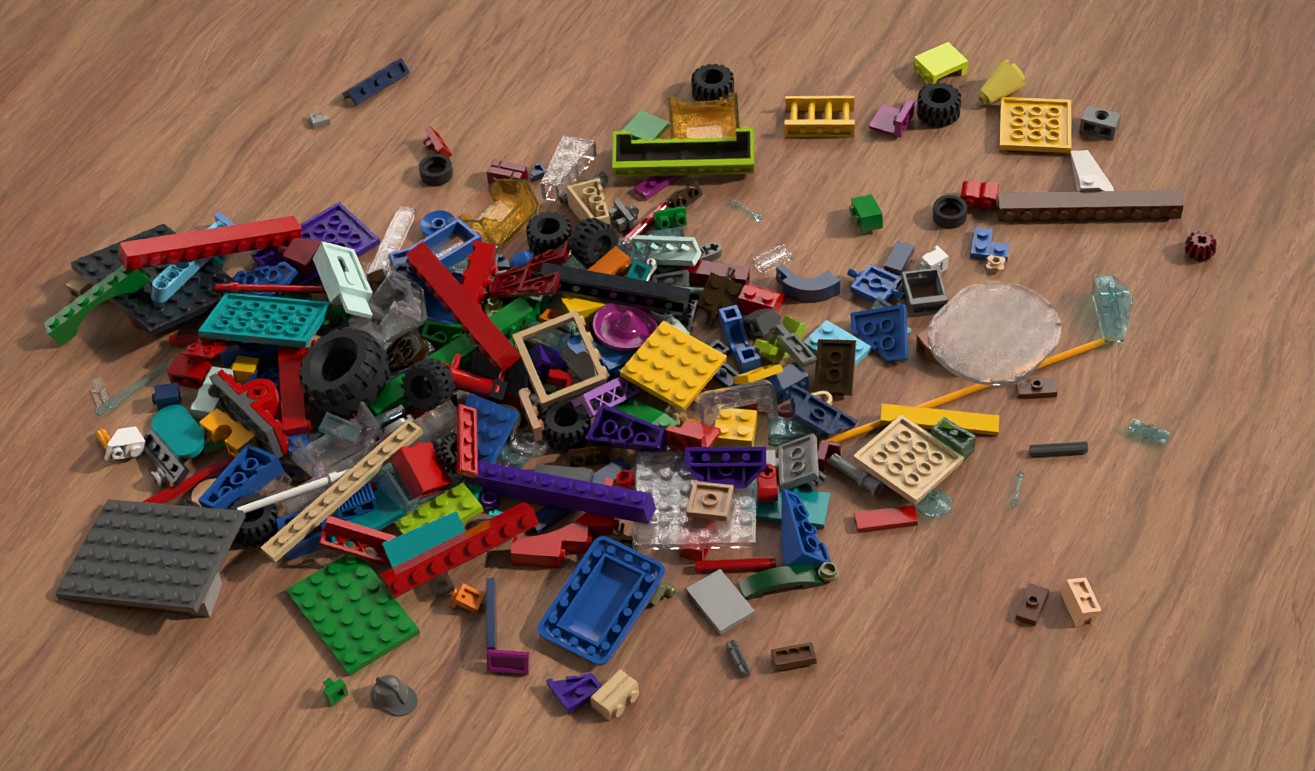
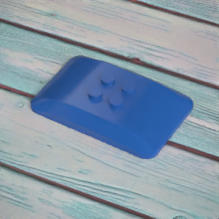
M605 536L596 538L539 622L537 627L539 635L543 639L595 665L607 664L625 640L665 575V567L659 561Z

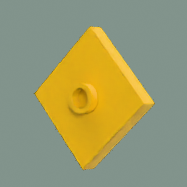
M780 364L766 365L734 376V384L759 383L765 381L766 377L783 372V368Z

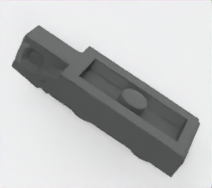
M782 324L775 326L772 334L800 368L815 364L817 357L795 332H788Z

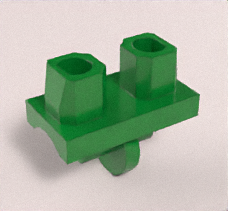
M685 206L671 209L666 207L665 210L653 211L654 227L656 230L687 225Z

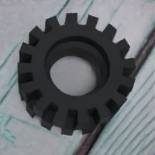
M456 435L447 437L438 446L436 457H440L437 461L438 463H443L441 465L442 468L447 467V472L452 470V473L455 474L457 472V458L452 454L451 450L457 453Z

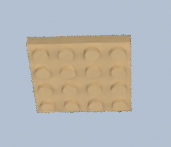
M901 414L853 455L852 461L916 505L963 463L964 457Z

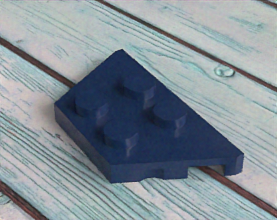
M791 385L789 394L793 420L829 439L854 428L858 420L799 386Z

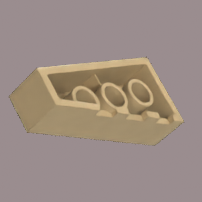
M600 178L567 186L568 205L580 221L590 217L597 218L610 225V216L607 204L605 203Z

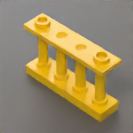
M785 96V111H790V120H785V137H854L855 120H849V111H854L855 96ZM797 111H808V120H797ZM815 111H825V120H815ZM832 111H842V120H832Z

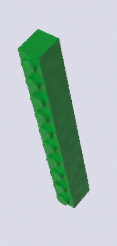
M522 297L517 298L489 317L507 340L512 338L513 334L521 332L537 321L534 309ZM464 333L426 359H439L441 362L451 366L455 354L459 353L461 354V361L458 369L463 370L471 366L473 350L481 351L479 349L481 345H475L470 338L471 333L468 335ZM404 373L386 384L383 392H380L377 396L378 398L373 403L371 402L367 405L368 410L380 424L390 420L394 415L412 404L408 403L407 396L403 395L405 391L401 388V384L404 383L402 381ZM424 377L426 387L432 391L430 381Z

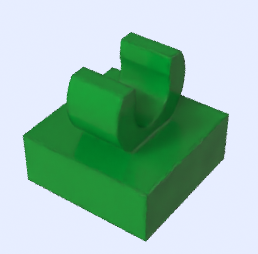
M331 678L322 682L326 686L325 690H323L326 702L331 707L348 695L346 684L341 678L335 682Z

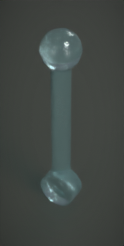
M737 199L732 200L733 206L740 207L752 215L756 221L761 220V214H755L741 205Z
M1021 471L1017 474L1018 480L1015 497L1012 500V505L1015 507L1020 504L1018 498L1021 481L1024 473Z

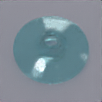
M934 488L914 507L919 512L928 516H942L951 510L952 499L944 491Z

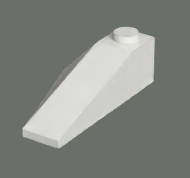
M1088 150L1071 151L1070 157L1077 192L1114 191L1113 186Z

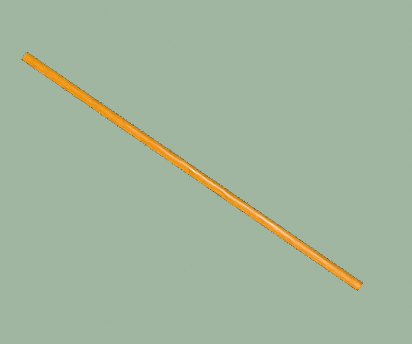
M1113 334L914 407L931 409L1109 344L1115 341V337ZM879 419L824 440L839 443L888 424H880Z

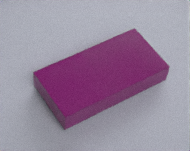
M488 649L487 672L528 675L530 672V652Z

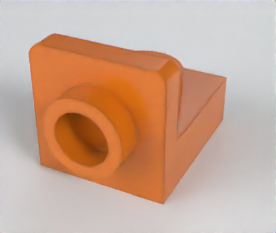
M462 583L460 588H455L451 594L450 600H452L450 608L454 609L456 605H459L476 614L485 594Z

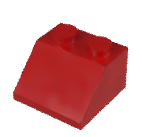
M753 284L744 285L738 297V309L740 313L746 315L758 309L774 308L779 312L787 294Z

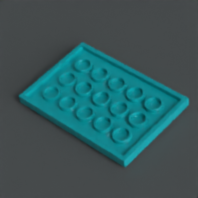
M225 293L198 330V335L200 338L210 340L221 339L225 341H241L243 343H260L262 345L272 344L307 348L332 309L331 303Z

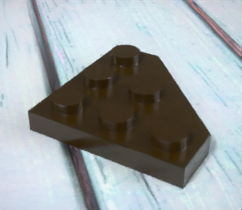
M410 321L385 350L388 357L389 374L406 369L423 360L428 352L416 325Z

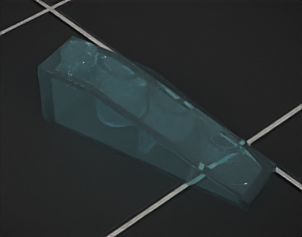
M1113 275L1094 276L1092 295L1104 343L1124 342L1133 304L1130 288Z

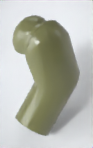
M669 583L660 584L649 603L656 606L662 596L668 595L673 597L676 593V588Z

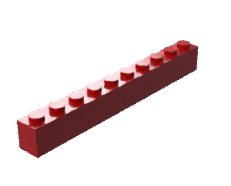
M294 216L121 242L119 246V259L125 270L129 271L278 247L280 245H290L293 239L301 238L302 228Z
M423 241L405 254L410 260L408 265L413 271L418 270L416 274L422 282L427 281L424 284L431 292L436 291L434 296L440 303L442 301L445 302L442 304L449 313L453 311L451 316L458 324L460 322L463 323L461 328L467 335L469 333L472 334L470 336L471 340L476 346L478 344L481 345L479 349L485 356L490 355L488 360L495 368L499 366L504 372L521 358L513 345Z

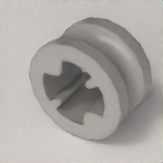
M157 468L156 472H150L158 487H161L162 483H168L161 468Z

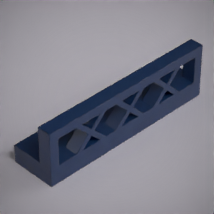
M400 58L342 92V95L344 97L349 96L356 106L409 74L410 71L403 59Z

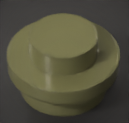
M825 562L819 567L818 575L822 580L832 582L838 578L839 570L834 563Z

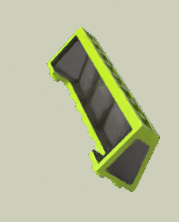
M736 128V138H673L668 140H632L631 131H613V176L755 174L754 128Z

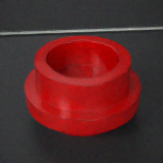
M622 470L616 476V484L620 488L629 489L636 480L635 475L628 470Z

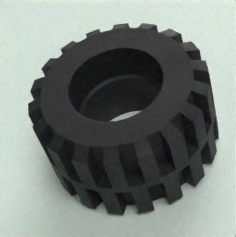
M715 63L713 65H702L700 68H697L691 77L692 97L695 102H698L699 105H704V107L711 106V108H715V106L720 107L722 104L726 105L734 96L733 72L728 67L725 68L724 65Z
M935 82V84L930 83L928 86L925 85L923 89H920L917 99V115L923 123H928L929 126L945 127L947 124L951 125L958 120L961 109V93L958 92L957 88H953V85H947L944 82Z
M547 211V213H539V215L533 216V219H530L528 221L529 224L526 226L529 249L532 250L534 255L543 254L550 249L557 250L572 235L571 222H569V219L564 214H558V212L551 213V211Z
M589 217L586 220H582L581 224L576 226L575 231L572 232L573 235L570 238L571 244L569 247L575 259L593 266L611 249L617 246L619 241L617 239L618 233H616V229L597 218Z
M434 358L424 359L409 366V369H406L404 372L405 375L402 376L404 383L401 384V388L405 391L403 395L407 396L408 403H413L412 406L414 408L419 407L421 411H430L448 402L454 394L452 390L455 389V384H453L455 378L450 374L452 373L451 369H447L445 363L441 364V360H434ZM424 377L430 381L432 392L426 387Z
M563 400V402L557 401L555 405L551 404L548 406L549 409H546L544 415H542L543 434L548 446L554 447L557 451L567 452V450L572 448H582V445L588 443V440L585 438L591 428V418L583 404L574 408L572 402Z
M250 493L245 497L241 496L238 501L234 500L232 502L233 506H229L228 509L237 510V507L266 498L267 495L263 494L260 496V493H255V495ZM275 503L245 513L246 517L234 540L238 544L243 543L245 547L249 545L256 547L259 544L260 546L264 545L265 542L277 534L278 526L276 519L279 518ZM259 518L256 521L248 522L251 519Z

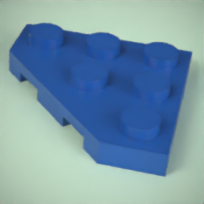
M281 262L277 266L269 267L267 265L255 268L254 271L245 272V270L237 272L233 279L239 284L289 285L299 275V272L288 263ZM245 292L247 295L279 297L281 292Z
M904 304L850 313L851 331L870 345L876 352L890 363L908 360L907 312Z
M469 394L464 405L477 409L478 460L494 464L520 414L516 410Z

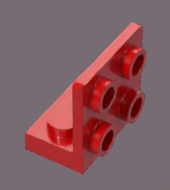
M689 420L685 421L681 428L669 425L666 429L668 446L685 452V447H711L721 434V429Z

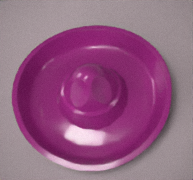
M613 303L601 307L593 320V329L598 340L605 346L617 351H637L658 327L654 318L644 309Z

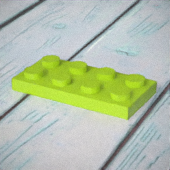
M462 482L394 523L400 533L404 534L455 511L458 512L463 524L484 510L479 501Z

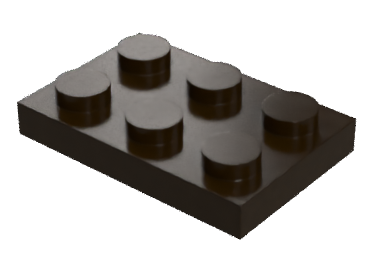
M818 339L813 393L827 391L831 395L852 396L856 340Z

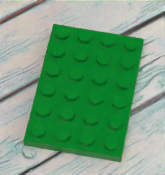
M346 554L286 589L288 596L348 676H351L420 634L419 628L397 600L392 597L389 590L364 559Z

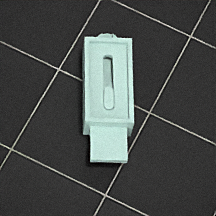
M321 242L312 259L330 303L337 306L342 305L348 314L371 319L373 315L368 301L373 293L354 249Z

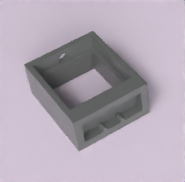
M939 267L902 272V288L905 293L910 317L947 313L948 298ZM935 285L938 296L912 299L909 287Z

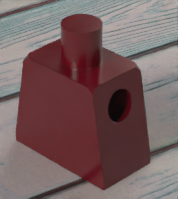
M295 238L288 247L280 245L278 255L283 256L284 262L296 269L299 274L310 277L316 268L312 258L322 241Z

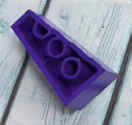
M601 404L585 438L596 446L607 445L613 448L667 453L669 450L665 428L605 404Z

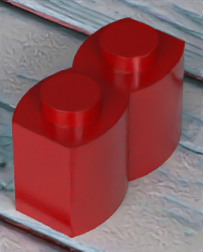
M973 180L963 181L960 198L966 202L967 208L979 207L985 210H994L997 206L999 184L993 182L980 183Z

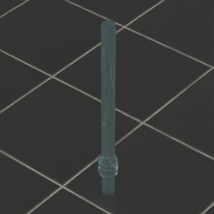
M176 355L117 396L107 399L105 404L95 410L96 414L101 416L108 410H113L119 406L121 401L167 371Z

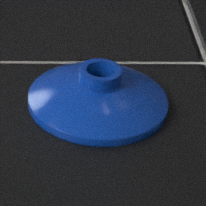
M437 210L426 214L421 220L420 227L422 232L429 236L456 219L450 212Z

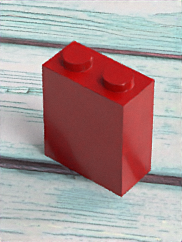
M419 442L409 448L404 446L398 449L397 454L391 459L413 500L443 492L453 483L445 467H441L443 463H438L439 457H436V451L431 442L424 444Z

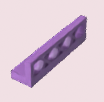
M620 376L571 400L574 408L583 404L589 417H592L598 413L601 404L612 407L642 392V389L631 382L635 390L631 391L627 388L628 380ZM616 388L622 391L621 397L615 394ZM603 394L609 396L608 403L603 401ZM589 400L597 403L595 411Z

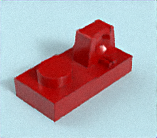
M431 126L425 129L428 133L422 141L425 147L429 150L433 148L437 154L445 155L448 158L451 157L452 153L440 134Z

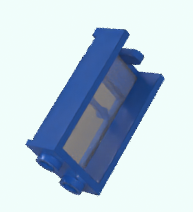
M458 218L406 250L408 253L423 241L448 269L468 257L469 253L473 254L472 245L474 240L482 241V237L478 232L472 230L467 223Z

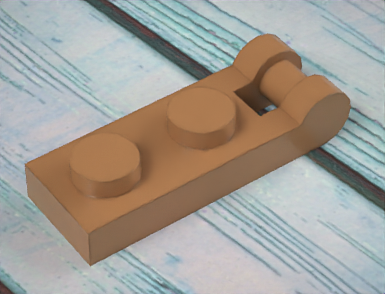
M522 388L519 390L522 411L534 440H542L543 422L541 419H537L538 411L535 405L532 406L530 390Z

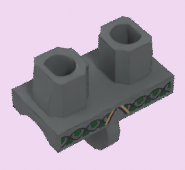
M617 199L614 201V207L608 209L611 221L619 218L615 221L619 232L628 229L630 232L634 228V220L638 219L639 209L636 206L629 205L624 207L620 200Z

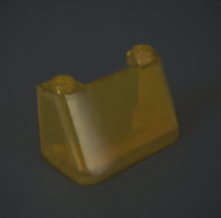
M728 93L729 97L723 100V97H720V100L685 102V99L682 102H678L677 97H668L670 139L736 138V128H740L737 93Z
M497 179L490 188V194L494 201L474 220L468 214H462L458 218L467 223L472 230L478 232L482 237V242L495 244V248L503 247L539 210L538 200L526 179Z

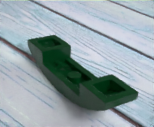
M791 565L772 568L751 575L739 581L741 595L746 600L763 597V592L799 585H802L803 589L824 586V582L818 575L819 567Z

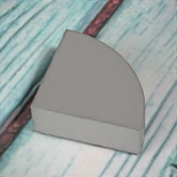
M317 113L308 114L314 129L330 124L329 118L325 115H317Z

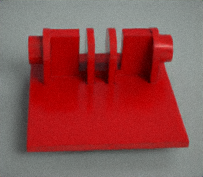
M199 338L197 342L187 346L180 355H186L187 364L195 366L205 358H213L233 344V341Z

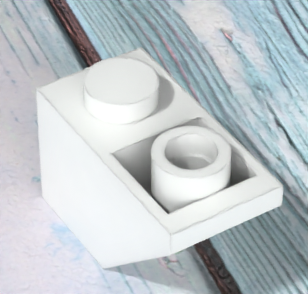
M136 426L121 428L116 431L107 445L105 461L142 456L145 440Z

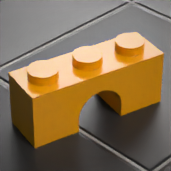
M217 408L199 422L206 437L214 443L227 438L225 443L228 453L234 457L247 444L259 448L256 441L257 436L253 431L246 430L239 421L235 422L229 414L223 413Z

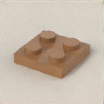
M694 481L686 511L687 517L727 522L734 485Z

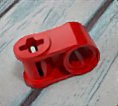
M767 463V467L758 476V502H778L776 469L772 464Z

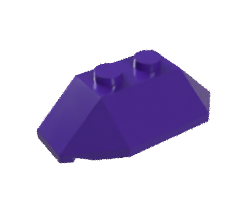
M685 447V468L699 482L734 485V488H748L767 467L766 447Z

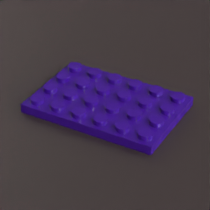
M340 202L300 224L302 228L301 239L319 240L354 249L357 257L381 244L380 239ZM279 246L259 249L250 253L252 259L260 267L267 265L269 267L277 266L278 263L284 262L283 256L278 255ZM315 268L310 277L299 274L289 285L311 286L321 280L317 268ZM287 293V294H288L290 297H292V296L296 295L297 293Z

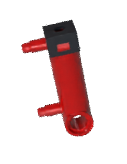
M459 353L455 354L451 366L445 363L447 365L446 368L452 371L450 373L451 376L455 378V381H453L455 389L487 398L489 401L497 404H502L508 382L505 381L507 369L504 372L501 370L498 378L491 380L459 370L458 367L461 361V354Z

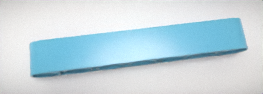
M217 221L208 229L229 225L224 221ZM210 258L170 264L153 280L151 299L157 303L167 301Z

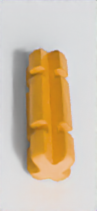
M101 428L96 431V436L106 450L111 438L106 430Z

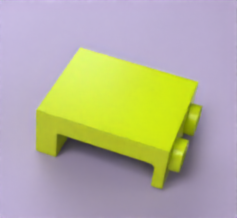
M947 42L915 56L913 68L927 84H935L938 79L955 71L961 76L967 74L968 60Z

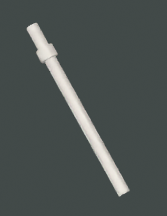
M350 469L338 473L336 471L329 473L327 477L237 507V510L247 513L331 483L333 485Z

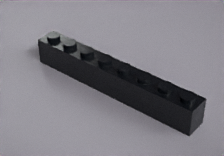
M543 262L540 277L559 272L561 279L556 292L558 294L686 317L691 289Z

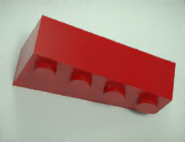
M474 240L472 245L473 254L469 253L467 270L464 269L460 285L482 309V302H486L487 291L492 286L493 276H497L498 273L495 244Z

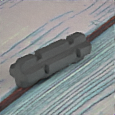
M736 640L728 641L726 649L731 654L730 657L736 669H738V673L742 678L749 676L751 669L746 664L747 661L741 649L738 648V643Z

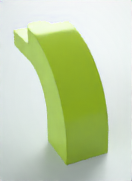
M786 315L781 323L788 332H795L800 339L808 326ZM774 335L767 341L756 339L754 346L759 348L758 354L773 363L780 362L789 355L777 342Z

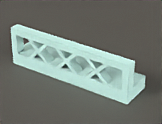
M633 235L631 237V241L636 249L630 258L632 263L636 259L646 264L649 258H653L657 261V265L695 266L702 255L695 237ZM639 242H642L647 246H641ZM653 242H657L658 244H660V245L663 246V247H659V246H657L656 244H654ZM668 243H673V244L676 245L677 247H673L672 245H670V244H668ZM685 244H691L692 248H689Z

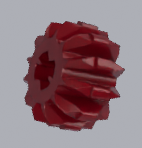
M1199 230L1197 233L1192 232L1185 241V253H1188L1189 258L1194 257L1195 261L1197 259L1202 261L1205 259L1210 260L1216 253V239L1213 238V235H1207V232L1201 233Z

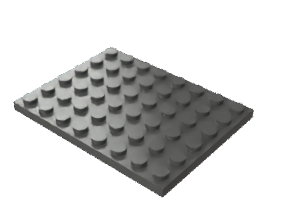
M108 499L55 594L58 599L197 613L246 515L242 510Z

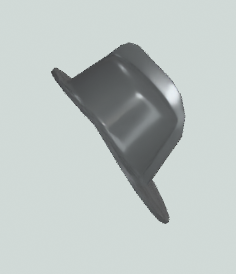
M393 675L377 677L371 691L373 702L395 716L407 715L417 706L418 698L414 690Z

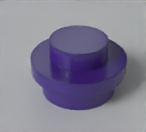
M487 491L482 495L480 504L486 510H493L499 506L500 498L495 492Z

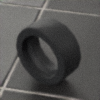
M432 154L423 158L419 163L420 177L426 185H444L453 177L452 163L445 155ZM433 167L445 168V170L439 173L427 172V170Z
M955 195L941 196L934 202L932 218L940 227L948 229L958 228L966 221L967 204L962 198ZM945 208H953L960 213L948 216L940 211Z

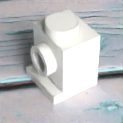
M935 246L934 251L922 257L919 269L939 267L941 273L948 269L949 256L938 246Z

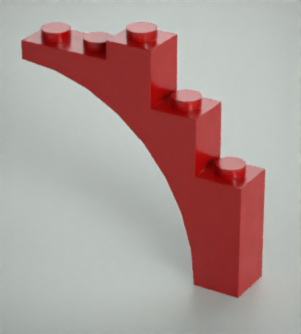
M605 478L604 485L614 486L613 479ZM586 512L576 521L559 530L531 537H514L510 553L512 565L561 569L562 561L566 559V552L586 554L589 546L593 543V538H598L599 535L615 534L616 523H620V519Z

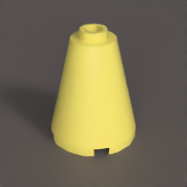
M1003 59L978 92V98L981 103L990 105L1000 100L1001 97H1006L1026 85V82H1023L1025 76L1016 64L1013 63L1011 65L1007 63L1009 61L1007 59Z

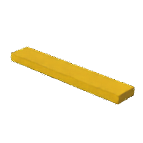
M882 404L880 424L890 425L902 414L921 428L996 436L999 433V415Z

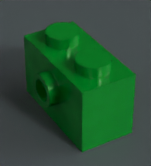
M872 194L851 198L849 212L851 217L854 216L855 225L859 226L862 233L883 228L882 212Z

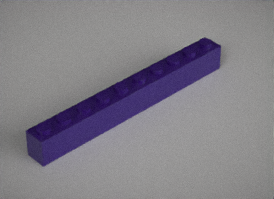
M478 461V476L475 478L465 476L468 483L483 487L485 492L493 491L499 496L643 524H649L656 511L651 493Z

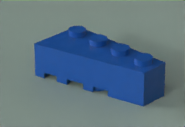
M247 444L198 501L201 507L228 509L229 506H233L232 502L234 500L238 501L239 497H245L250 493L255 495V493L274 480L284 470L277 456Z

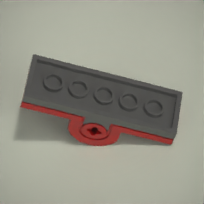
M223 369L209 377L222 407L239 421L246 430L253 431L257 436V441L269 453L277 456L278 459L283 454L289 453L287 446L289 441L282 433L284 428L282 426L281 401L279 400L276 386L271 380L256 379L242 386L241 383H236L234 377L231 374H227Z

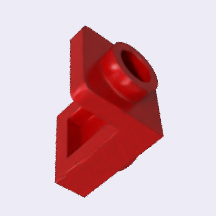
M550 369L547 384L567 388L574 385L575 381L571 380L572 373H567L561 369Z

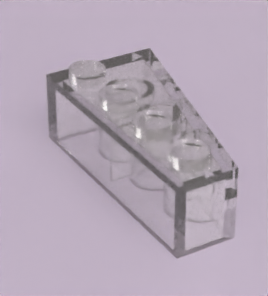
M568 136L561 137L540 183L542 199L559 201V196L567 192V186H570L573 181H577L583 169L586 170L589 162L597 157L595 141Z

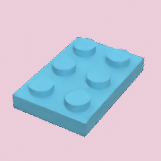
M828 320L803 341L810 351L817 355L818 339L856 340L855 366L871 352L870 345Z

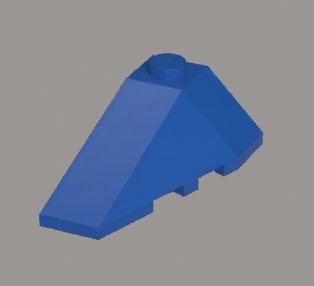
M783 489L781 550L785 565L820 567L825 562H831L824 542L820 543L816 536L818 530L807 519L809 513L799 494Z

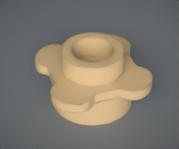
M993 255L987 257L988 263L986 268L989 271L998 273L1004 270V257Z

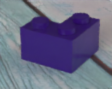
M538 343L529 352V356L540 381L544 378L548 379L550 369H561L565 372L568 370L566 368L567 363L561 358L560 352ZM528 378V387L533 388Z

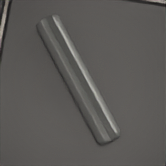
M1086 441L1035 444L1029 446L1030 456L1087 453L1089 447Z

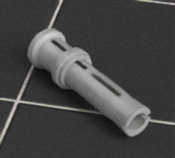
M836 453L830 457V465L855 480L860 488L864 487L869 490L874 497L878 496L883 490L885 484L871 476L869 472L858 469Z

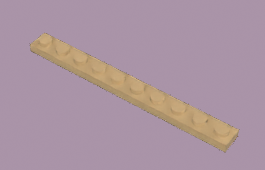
M408 419L260 547L262 552L276 563L386 467L397 454L398 449L404 446L408 447L423 434L422 428Z

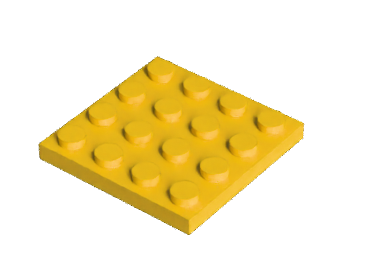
M1001 97L999 150L1071 153V100Z
M662 321L620 370V376L684 412L725 363L727 356L669 323Z

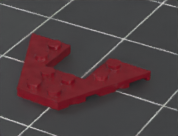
M566 241L565 246L557 250L550 249L543 254L529 259L527 265L519 269L515 266L495 276L489 291L491 298L555 295L561 279L559 272L529 279L532 272H541L543 262L564 265L570 252L569 241Z

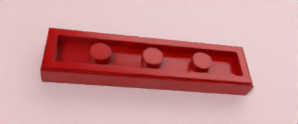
M459 404L456 407L457 474L471 478L478 476L477 409Z

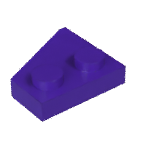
M593 673L582 674L581 676H566V680L553 681V678L546 680L547 686L568 714L591 701L590 697L602 687Z

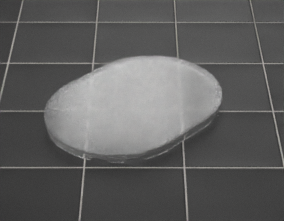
M986 281L984 284H972L965 287L936 313L929 326L928 344L936 360L954 375L983 385H1007L1028 377L1055 350L1062 333L1061 320L1058 313H1055L1051 303L1037 292L1015 283L1010 285L1000 281Z

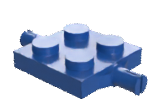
M869 264L861 272L855 271L852 268L848 270L847 275L856 279L851 285L850 291L883 306L892 296L903 300L905 297V293L897 290L902 283L901 277L872 264Z

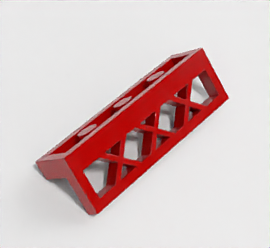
M328 516L319 546L392 568L389 560L384 556L386 553L382 543L397 536ZM326 534L334 536L337 542L325 541ZM345 542H354L357 547L354 549L348 548ZM371 547L376 553L373 555L367 554L365 548Z

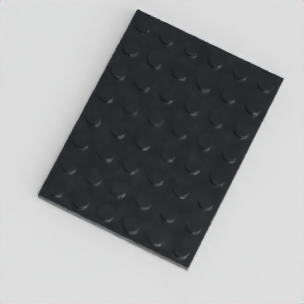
M165 224L157 225L152 229L126 238L116 244H111L87 256L80 257L71 262V268L89 284L94 286L123 265L119 259V246L121 242L176 233ZM208 260L167 301L157 303L151 299L152 282L170 265L166 264L143 268L150 280L148 284L135 293L118 295L108 300L145 332L153 336L214 309L224 294L230 293V291H216L215 285L230 284L236 281Z

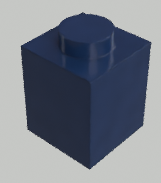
M178 383L155 386L152 402L153 405H157L158 411L169 405L182 406V394Z

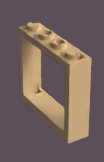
M577 310L512 335V341L521 356V362L542 409L555 404L557 401L561 402L606 384L607 369L605 366H601L599 351L597 348H593L591 344L593 342L590 332H586L584 317L579 315ZM574 321L597 376L546 395L523 340Z

